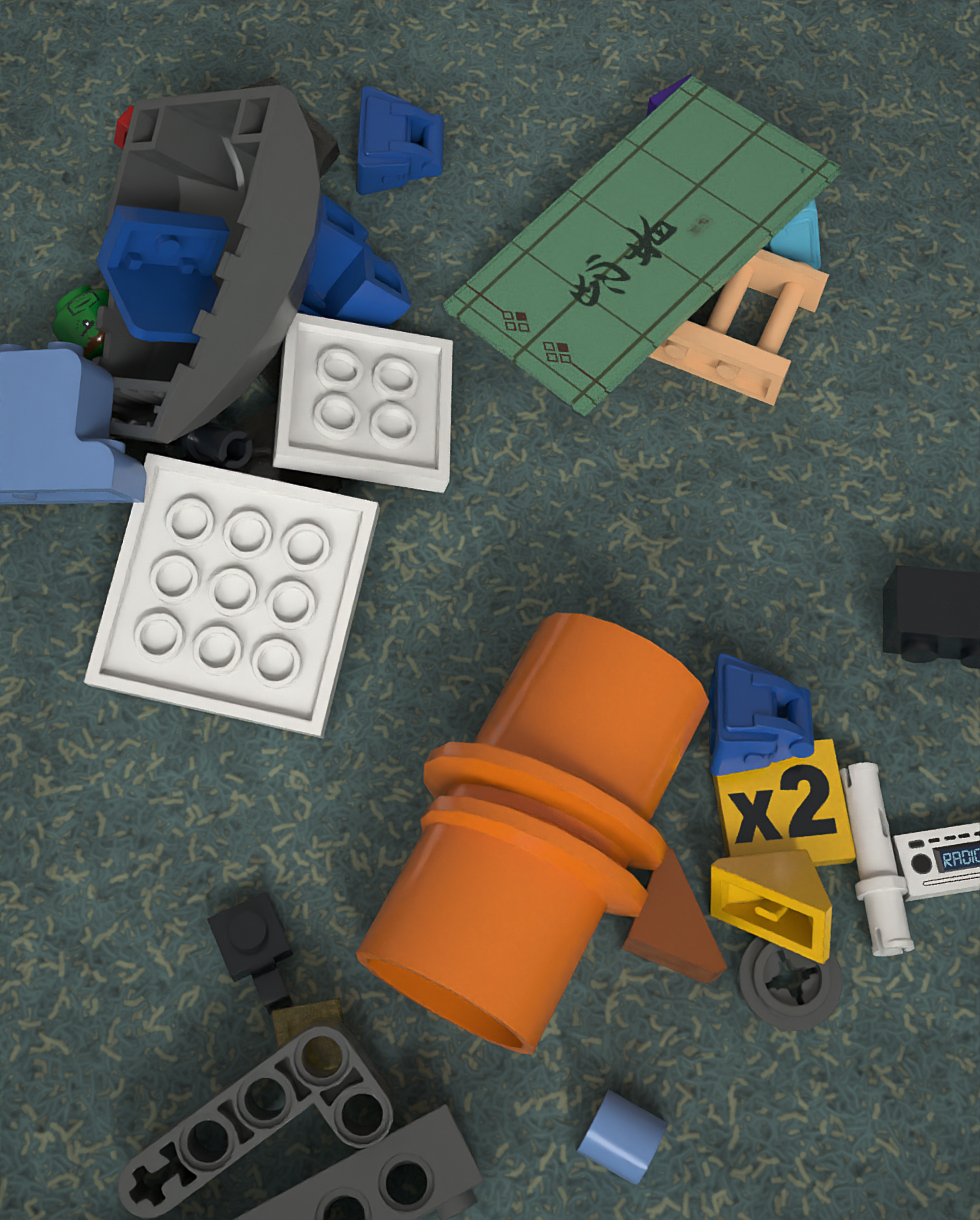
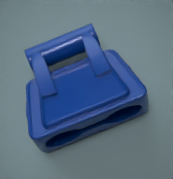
M364 86L361 90L357 193L360 195L371 194L405 186L409 180L441 175L443 172L444 119L440 115L429 114L419 107L412 106L407 100L370 86ZM422 142H423V147H421V146H419V145H417V144H415V143H422Z
M718 654L708 692L709 770L714 776L765 768L772 762H779L792 757L806 758L814 753V734L810 691L804 687H797L786 679L775 676L768 670L728 654Z

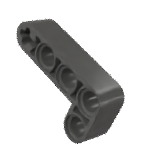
M333 1018L318 1019L308 1024L144 1145L124 1166L118 1179L119 1198L122 1205L131 1214L141 1218H156L167 1213L313 1103L334 1133L345 1144L355 1148L371 1147L381 1142L389 1133L395 1113V1095L387 1080L350 1028L343 1022ZM317 1036H327L334 1039L342 1050V1062L339 1066L329 1070L315 1067L307 1056L309 1040ZM260 1078L276 1080L283 1087L286 1094L285 1105L280 1109L270 1111L260 1108L252 1097L253 1082ZM366 1093L379 1101L383 1110V1116L376 1123L362 1126L354 1123L348 1117L345 1102L356 1094ZM205 1120L220 1123L228 1134V1148L218 1152L205 1149L199 1144L196 1137L197 1124ZM178 1154L182 1165L176 1168L164 1185L158 1183L149 1188L143 1180L147 1172L153 1173L158 1171Z

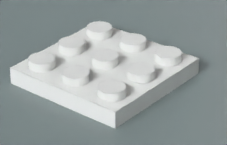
M297 313L283 339L272 467L444 493L449 483L453 341Z

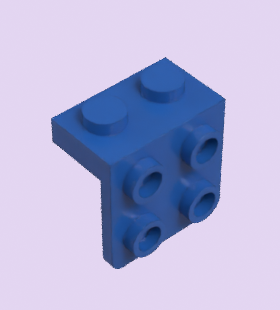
M116 206L96 262L132 336L149 342H199L201 336L192 333L200 310L211 313L219 290L212 278V274L231 232L223 217Z

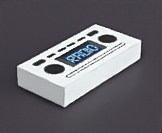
M980 822L896 835L891 838L898 876L905 877L908 892L903 895L905 902L980 890Z

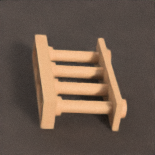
M761 249L725 283L706 326L686 320L648 357L774 406L791 360L778 356V351L798 307L815 313L829 274L818 271L804 262L792 261ZM747 287L778 298L757 346H752L726 335Z

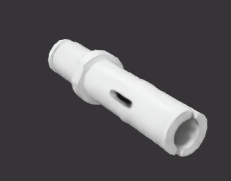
M869 762L852 764L848 766L849 773L847 768H842L839 770L860 877V882L855 885L857 899L865 903L873 945L871 947L873 955L893 956L902 954V948L907 952L915 949L914 943L911 940L902 895L908 892L905 877L898 876L889 824L878 778V766L875 763Z

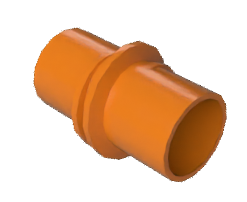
M556 612L542 619L474 742H448L431 750L426 759L423 782L435 800L427 806L420 819L422 828L420 839L356 951L358 961L373 975L398 993L461 1029L511 1051L533 1055L603 914L609 913L617 916L638 917L649 893L626 868L656 871L669 849L658 830L649 823L709 704L701 682L679 660L659 646L615 623L578 613Z

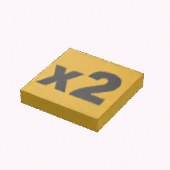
M833 739L815 740L814 753L806 758L792 757L779 762H772L765 768L714 776L712 774L726 858L807 849L815 867L852 863L856 859Z

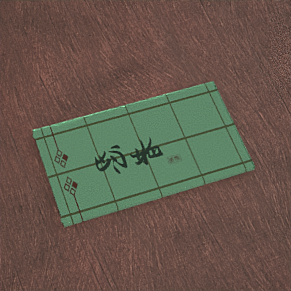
M691 76L445 301L443 306L450 316L455 317L573 407L574 411L579 412L585 417L841 174V166Z

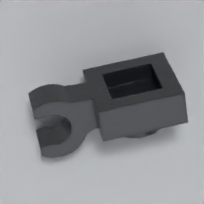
M267 892L207 918L232 980L236 982L252 975L259 996L269 1015L292 1005V999L276 963L294 954Z

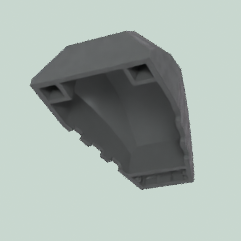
M282 85L135 101L108 208L106 227H109L116 206L120 205L223 217L231 232L212 274V278L219 290L211 313L200 310L192 333L201 336L198 343L149 342L135 338L128 331L110 290L108 307H98L96 330L105 333L103 358H93L92 362L106 369L114 381L109 436L168 444L208 423L242 396L275 356L301 306L317 255L323 204L319 164L312 133L294 92Z

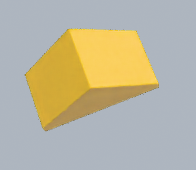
M807 849L718 858L711 865L710 916L820 964L826 962L830 954L832 904Z

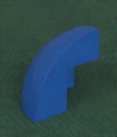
M322 194L323 214L317 255L297 313L385 328L400 318L411 307L410 296L404 280L393 261H385L375 255L371 247L365 243L369 235L368 231L341 206Z

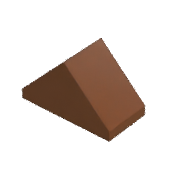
M670 848L657 870H652L645 886V890L649 895L639 916L633 917L621 949L707 984L717 980L727 969V966L674 850Z

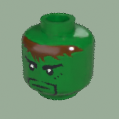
M84 285L69 292L55 306L54 311L57 315L53 321V333L60 342H69L83 347V357L90 361H93V358L96 357L103 358L105 333L96 330L98 307H108L109 289H93L90 285Z

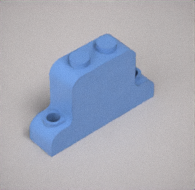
M60 341L50 342L47 344V349L31 350L30 348L14 344L0 345V505L144 503L146 471L144 466L137 459L125 454L124 443L109 439L114 393L113 378L106 369L83 357V347Z

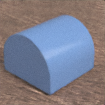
M608 1089L576 1152L636 1186L645 1174L662 1140L668 1122Z

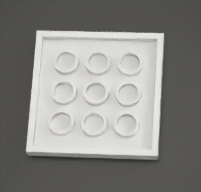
M147 453L144 463L146 471L144 503H133L84 683L92 687L324 738L380 512L378 502Z

